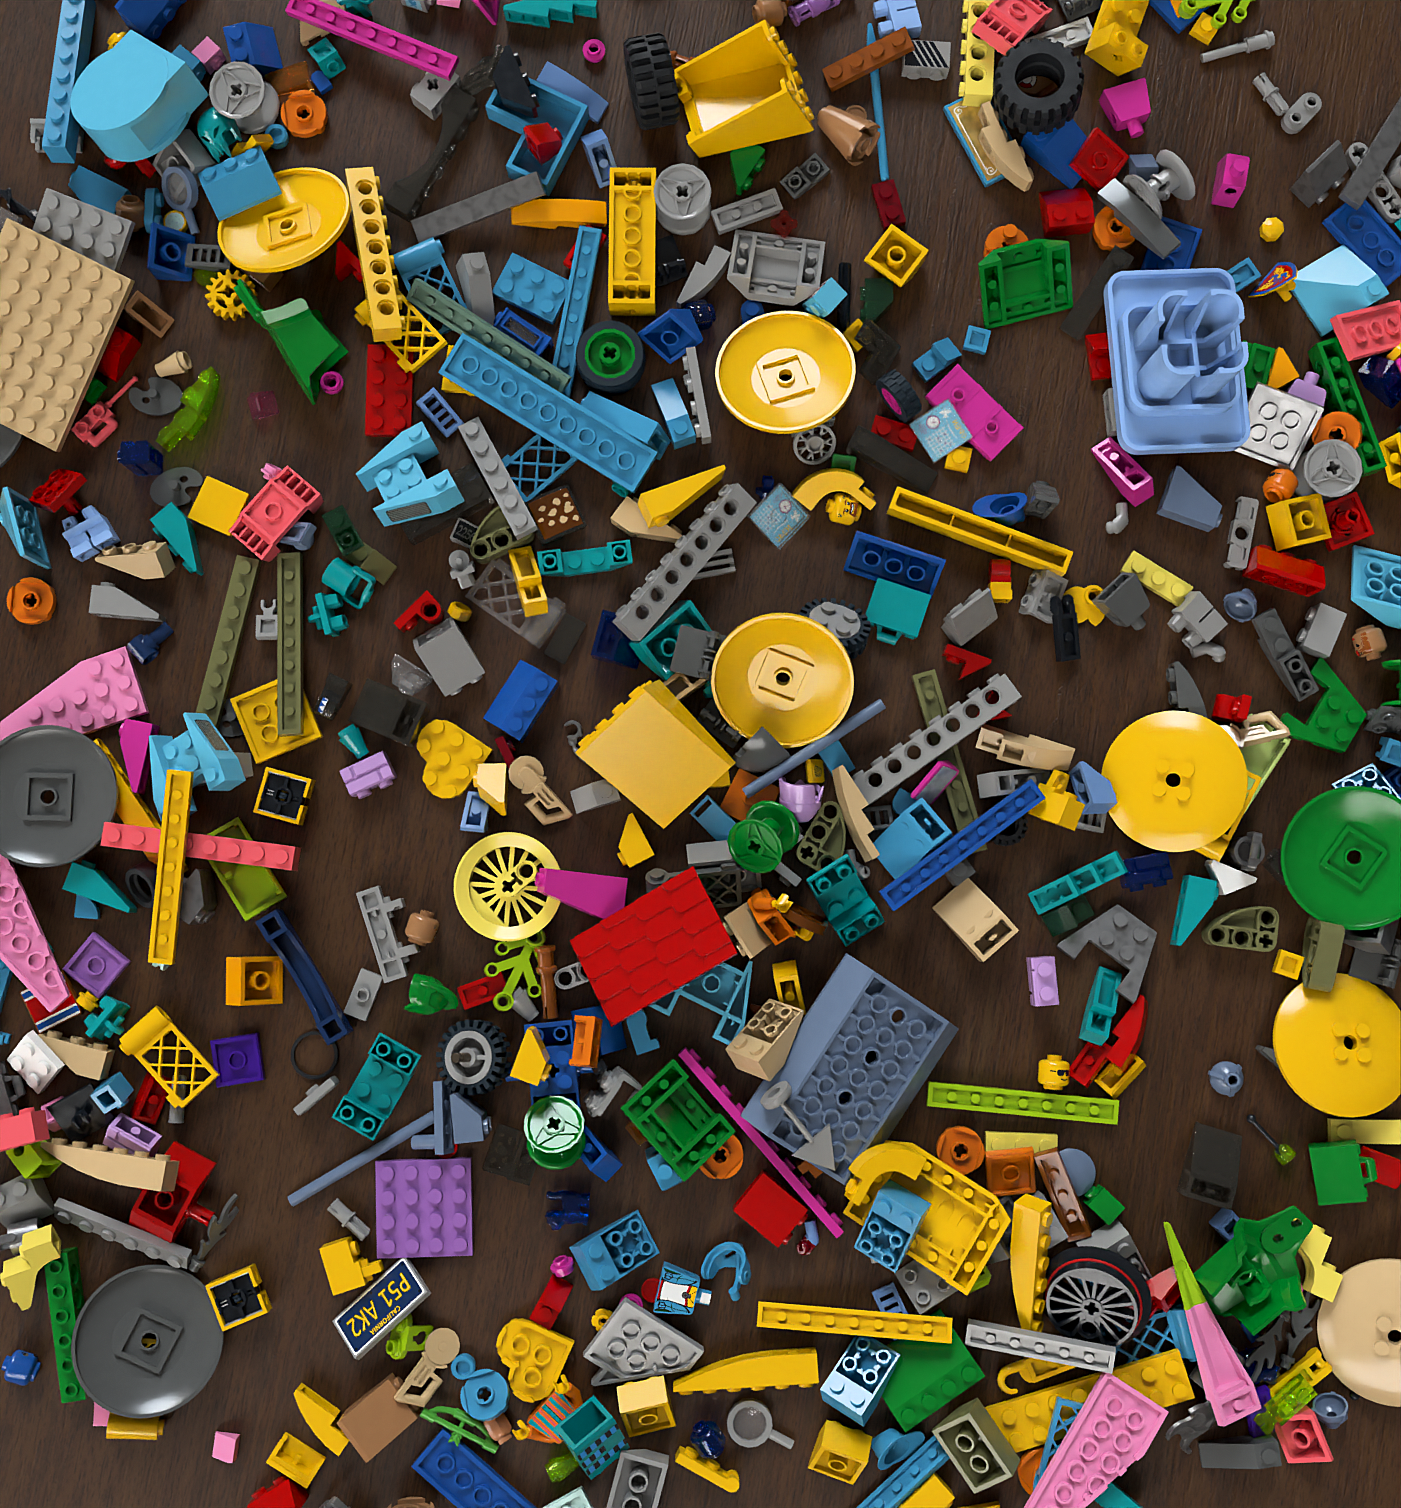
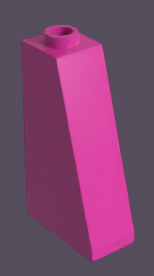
M540 868L535 877V886L537 887V892L603 920L624 908L628 878Z

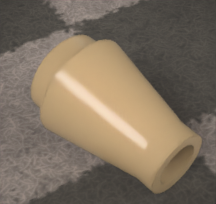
M176 351L162 362L155 364V370L161 378L187 373L188 369L192 368L190 357L185 351Z

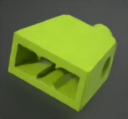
M46 1140L6 1150V1154L25 1179L48 1178L63 1163L40 1147L41 1142H47Z

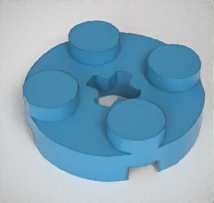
M480 1369L473 1372L468 1377L465 1386L461 1389L460 1399L462 1407L476 1420L490 1421L497 1418L508 1408L510 1389L507 1381L501 1374L491 1369ZM487 1388L488 1392H491V1396H489L487 1401L479 1398V1395L483 1394V1389Z

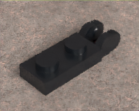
M1069 594L1063 595L1062 602L1059 596H1053L1050 598L1049 603L1050 611L1053 614L1056 662L1081 659L1077 612H1075L1074 598Z

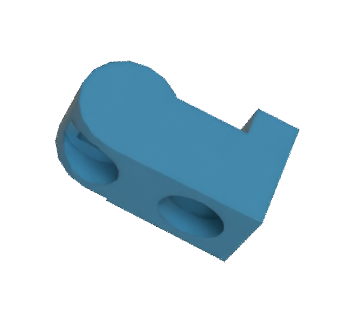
M643 1010L626 1019L637 1055L660 1048L658 1037L653 1039L650 1037L646 1025L648 1017Z

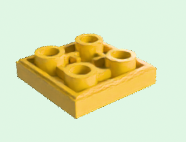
M207 476L188 518L232 537L229 529L239 518L251 495Z

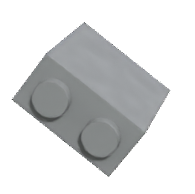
M454 618L446 619L413 639L415 651L445 697L449 694L453 696L463 689L462 686L469 682L473 684L483 677L482 674L485 673V670Z

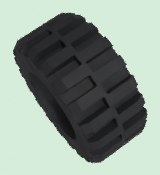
M659 32L628 38L623 43L624 61L631 101L638 126L643 130H650L675 125L680 118L679 98L666 38Z
M1038 38L1030 39L1028 43L1022 41L1017 44L1016 49L1014 47L1010 48L1006 52V56L1000 59L994 77V108L999 112L998 116L1003 122L1007 120V126L1014 129L1016 127L1020 133L1026 134V131L1032 132V135H1039V132L1048 134L1053 132L1055 127L1058 130L1065 126V122H1069L1074 117L1081 101L1085 74L1079 57H1074V51L1070 47L1064 48L1063 43L1059 41L1054 43L1048 38H1044V41H1038ZM1042 76L1052 80L1059 90L1048 97L1035 98L1023 93L1017 85L1028 77Z

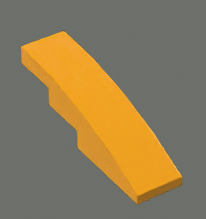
M534 199L511 208V225L556 229L558 226L579 228V225L588 224L590 226L605 227L607 224L605 201Z

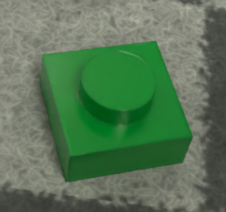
M833 452L830 468H841L854 472L856 456Z

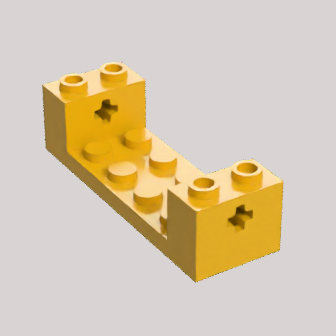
M1103 0L1084 54L1116 76L1141 67L1148 45L1138 39L1137 34L1149 0Z
M610 167L608 305L610 315L656 316L655 254L657 204L653 192L657 180L656 168Z

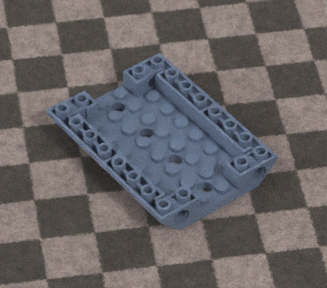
M846 953L801 1021L785 1064L771 1081L763 1079L740 1116L766 1136L795 1153L808 1140L781 1106L768 1110L760 1102L762 1096L769 1088L781 1081H787L792 1088V1092L785 1102L813 1137L830 1124L835 1171L811 1162L809 1163L843 1185H847L848 1181L855 1176L848 1169L851 1163L865 1150L875 1145L883 1144L885 1140H888L959 1028ZM896 1010H901L902 1018L898 1022H893L892 1014ZM869 1051H875V1060L870 1063L866 1062V1054ZM842 1092H849L850 1094L849 1100L846 1103H839V1096Z

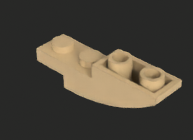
M990 101L981 104L978 116L983 128H981L978 140L993 165L1007 180L1024 192L1028 191L1034 180L1032 169L1027 167L1025 163L1023 148L1018 146L1016 139L1008 142L1005 129H1001L999 124V114L992 107Z
M986 724L982 725L976 748L997 754L996 759L1045 770H1068L1075 752V748L1032 734L1027 738Z

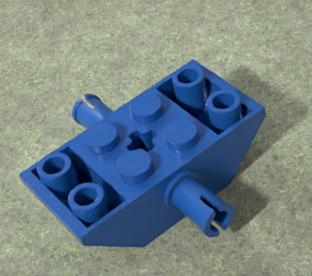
M572 1020L524 1025L525 1033L530 1026L537 1027L550 1056L549 1064L551 1065L552 1063L556 1068H559L555 1075H552V1072H550L548 1079L545 1082L542 1081L538 1086L530 1084L531 1105L539 1099L548 1096H563L572 1100L581 1109L579 1076L584 1073L594 1072L590 1067H577L569 1064V1059H572L575 1037ZM513 1067L505 1068V1071L510 1074ZM507 1075L505 1078L506 1082L519 1080L510 1075Z

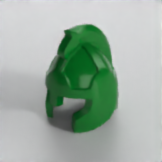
M414 974L409 989L410 1003L404 1007V1010L429 1015L442 1009L450 1010L457 1008V996L440 981L430 976Z

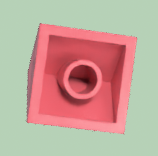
M1302 1402L1273 1414L1275 1432L1288 1463L1332 1462L1334 1460L1316 1414Z

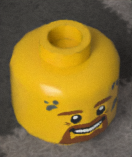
M836 493L832 499H828L826 504V512L829 513V519L832 522L844 525H851L854 521L857 522L862 510V505L856 498L843 493Z

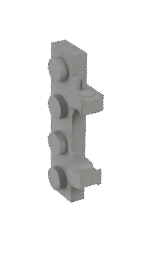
M695 346L686 348V356H682L684 371H688V374L683 376L686 388H688V393L693 392L694 401H690L692 415H695L696 418L691 420L696 438L701 437L702 444L711 443V432Z
M381 886L356 893L384 983L408 976L405 963L410 961L409 955L421 951L419 945L415 943L403 947L402 942H398L391 921V918L394 917L392 911L406 907L404 898L391 901L390 896H383Z

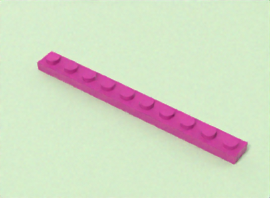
M686 1047L678 1053L679 1057L836 1238L844 1233L841 1227L843 1224L842 1220L835 1212L830 1214L826 1210L827 1203L819 1194L813 1195L809 1190L812 1186L803 1175L799 1178L793 1170L796 1167L787 1157L784 1160L777 1153L780 1149L773 1140L767 1141L762 1136L760 1130L740 1116L745 1108L740 1103L736 1105L730 1099L733 1094L724 1084L721 1087L714 1080L717 1076L708 1066L704 1069L699 1063L701 1057L693 1048L691 1050H688Z

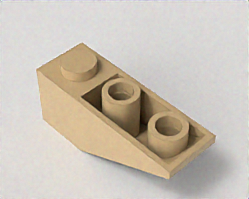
M626 496L610 518L612 524L631 537L676 543L682 536V531L673 524L649 528L637 505L639 499L635 497L631 499Z
M149 541L143 545L130 543L123 547L110 545L103 548L102 552L95 557L96 562L142 579L164 578L176 568L166 542L156 543V541Z
M54 1030L38 1034L56 1056L76 1075L96 1080L108 1078L115 1050L108 1049V1044L101 1042L85 1043V1038L71 1036V1038L62 1037V1032Z

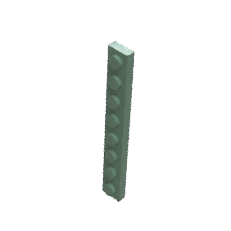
M420 278L414 280L406 300L460 335L464 333L564 394L572 378L571 376Z

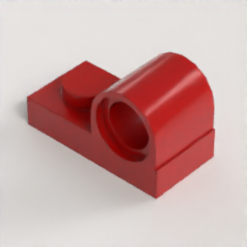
M427 590L394 622L403 633L406 630L411 631L418 624L417 620L420 617L429 624H438L444 618V609ZM433 606L437 607V613L433 617H427V609Z
M1216 694L1211 718L1234 725L1246 720L1252 696L1242 694L1234 697Z

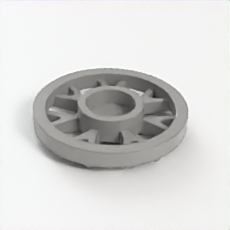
M826 424L817 426L820 427L818 434H813L814 428L808 430L810 435L807 438L802 435L805 431L795 434L793 450L797 458L803 463L810 465L820 464L833 454L836 447V438L831 428ZM829 432L831 437L823 440L821 436ZM799 441H805L804 446L797 447ZM824 444L831 445L829 451L823 450ZM807 449L809 454L804 458L801 455ZM820 452L821 458L814 459L813 454Z

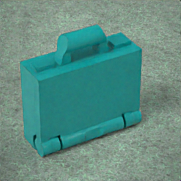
M877 578L865 613L868 617L867 621H870V626H877L876 639L891 645H895L901 635H905L904 637L912 640L916 639L931 595ZM882 628L896 632V635L893 636L881 632Z

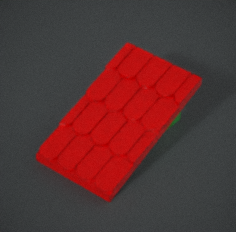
M693 866L570 940L611 1027L738 954Z

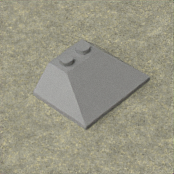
M735 229L727 279L748 300L794 306L812 296L820 287L825 242Z

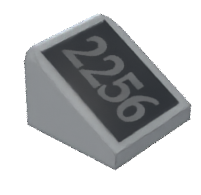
M459 517L451 533V541L470 549L478 526Z

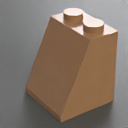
M393 1373L349 1406L337 1422V1425L366 1463L411 1425L421 1413L420 1406L397 1402L394 1399L395 1394L404 1382L400 1377H395Z

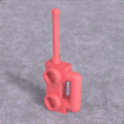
M132 376L133 378L109 401L105 403L97 402L70 430L86 445L90 443L93 447H98L118 428V422L114 419L116 415L110 410L112 404L136 381L138 382L137 376ZM105 422L107 425L95 436L92 432Z

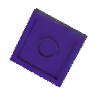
M259 1032L210 1040L213 1066L220 1074L215 1079L217 1088L266 1079Z

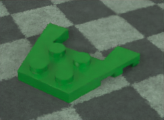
M1319 657L1314 661L1309 670L1314 681L1325 688V692L1307 722L1303 724L1287 712L1282 714L1280 721L1289 728V736H1292L1291 738L1305 740L1313 743V745L1343 753L1346 751L1367 713L1325 660Z

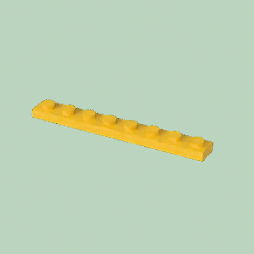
M167 769L148 955L149 963L175 964L194 772Z
M758 1301L757 1327L952 1344V1318Z

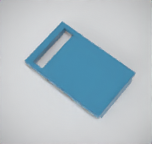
M709 795L690 812L716 841L728 840L729 831L736 824ZM709 800L712 804L697 817L694 813Z

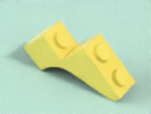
M1313 1224L1312 1230L1298 1249L1306 1269L1302 1288L1333 1303L1343 1275L1335 1272L1337 1267L1323 1261L1332 1238L1324 1234L1325 1229Z
M52 1224L23 1234L22 1245L19 1246L20 1256L3 1261V1272L0 1273L1 1283L4 1287H8L12 1301L14 1303L17 1302L22 1311L31 1307L38 1271L45 1264L61 1256V1240Z

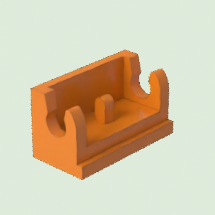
M575 1015L576 1029L572 1059H569V1064L577 1067L597 1068L603 1020L595 1016Z

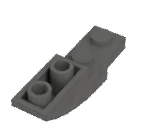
M1269 608L1252 618L1251 621L1260 637L1257 640L1264 654L1296 701L1300 702L1319 691L1300 650L1294 648L1275 608Z
M1179 661L1169 664V668L1166 669L1167 682H1170L1171 691L1168 693V701L1172 705L1173 711L1182 710L1208 718L1201 694L1188 671Z

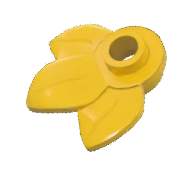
M1089 585L1086 588L1075 586L1063 594H1069L1074 598L1078 624L1088 619L1091 624L1097 626L1103 620L1104 614L1089 599L1090 593H1094L1097 597L1103 591L1101 587L1097 585Z

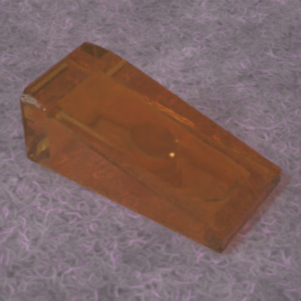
M307 61L298 62L265 74L266 82L271 84L278 96L291 94L299 90L313 89Z

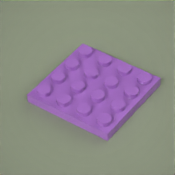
M472 1157L375 1161L377 1259L473 1256Z

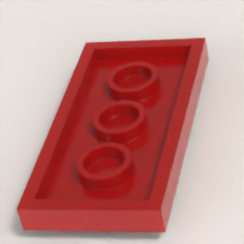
M368 344L365 413L366 437H397L402 431L413 426L414 373L411 371L406 373L398 365L397 361L399 358L387 345ZM408 352V361L411 364L415 363V352Z

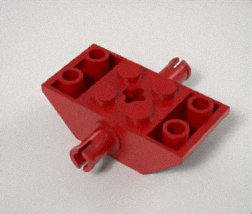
M174 1141L165 1153V1155L171 1156L170 1160L180 1161L175 1190L160 1192L138 1188L141 1190V1193L131 1210L128 1224L151 1233L169 1243L176 1241L189 1216L208 1227L212 1216L216 1214V1212H212L199 1205L197 1200L217 1163L177 1141Z

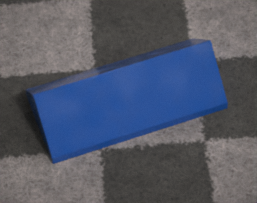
M856 531L843 570L874 581L877 578H881L929 594L932 598L946 559Z

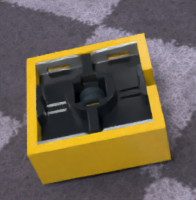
M266 767L253 812L303 825L308 809L304 804L306 798H311L316 780Z
M255 1263L213 1280L205 1286L222 1332L266 1314L272 1309L266 1290L261 1291L259 1284L262 1280Z

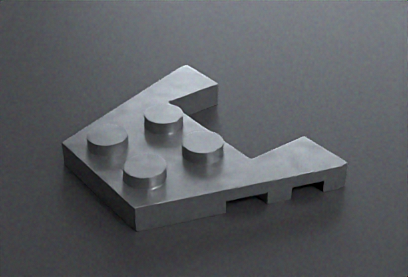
M1117 904L1061 941L1057 948L1075 960L1089 941L1128 969L1129 973L1115 991L1133 1004L1137 999L1157 932Z

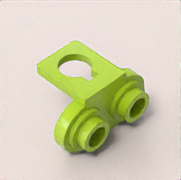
M410 1313L391 1330L390 1340L386 1343L387 1354L396 1360L403 1359L407 1351L425 1350V1341L429 1334L433 1332V1326H412L413 1321ZM424 1331L426 1334L425 1340L418 1345L413 1340V1336H417L420 1332Z

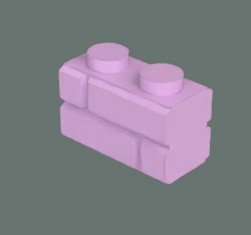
M384 751L340 770L349 794L352 797L358 796L359 799L371 795V790L378 786L380 789H384L392 785V780L397 778L389 757Z
M1027 957L1029 991L1032 992L1030 994L1031 1005H1059L1055 957Z
M120 1113L107 1128L103 1144L113 1150L114 1147L129 1149V1154H134L135 1151L150 1152L149 1157H154L159 1148L162 1135Z

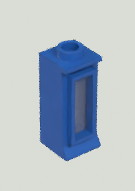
M507 307L503 312H499L494 319L493 326L541 358H543L542 353L547 346L549 348L554 346L550 336L535 328Z

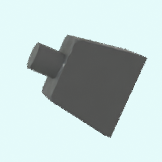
M1122 572L1092 600L1093 604L1117 626L1128 627L1131 625L1137 631L1146 625L1142 614L1149 608L1150 603L1136 573Z

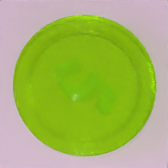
M195 269L194 277L199 285L204 287L206 285L212 286L213 283L210 278L212 277L217 280L218 272Z

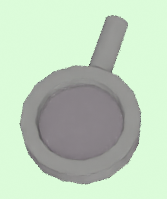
M753 1398L741 1399L730 1409L727 1417V1427L732 1440L737 1444L748 1448L757 1447L764 1443L767 1438L788 1449H791L794 1444L793 1439L772 1429L771 1413L768 1407L760 1400Z

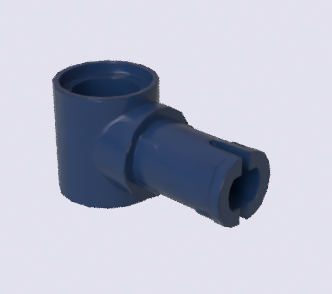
M164 621L149 635L146 634L144 636L140 634L128 643L127 649L142 665H147L157 657L159 645L174 633V630Z

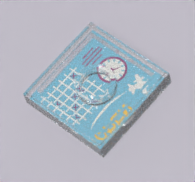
M949 398L909 424L933 463H936L973 438V435Z
M778 483L747 517L775 548L780 550L811 516L781 483Z

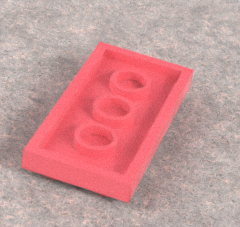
M1400 300L1339 314L1330 319L1348 362L1391 351L1401 343Z

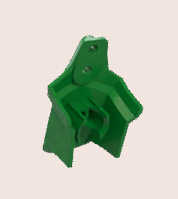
M242 279L237 280L238 285L234 287L236 294L253 319L258 324L260 323L261 327L269 331L288 367L312 405H315L319 396V381L321 377L347 355L349 351L325 325L322 313L317 309L311 311L304 299L298 298L283 306L265 310L247 283Z
M1290 1206L1279 1213L1259 1221L1240 1218L1233 1227L1234 1237L1193 1274L1212 1312L1223 1317L1233 1315L1242 1322L1253 1336L1283 1311L1296 1312L1303 1310L1307 1306L1301 1288V1277L1295 1255L1304 1239L1312 1230L1313 1223L1296 1206Z

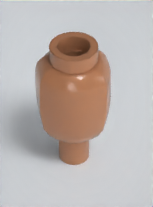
M501 1413L500 1416L493 1420L483 1421L491 1439L498 1441L500 1445L512 1438L510 1433L512 1427L504 1413Z

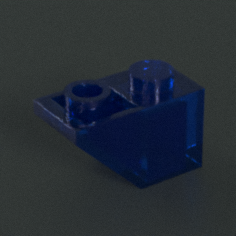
M1372 355L1358 370L1363 386L1388 408L1393 409L1401 400V375L1397 364L1393 360Z

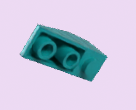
M170 502L150 519L155 526L152 529L161 539L164 537L170 543L167 545L170 551L175 556L180 555L185 560L182 564L191 574L196 572L202 576L204 573L193 524L179 507Z

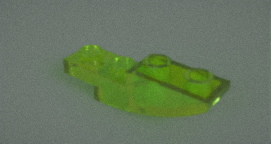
M210 366L208 369L203 370L195 384L183 392L180 401L186 407L179 410L170 425L164 427L159 432L158 438L155 441L168 452L172 450L184 435L192 441L206 422L215 403L220 383V375L213 367Z

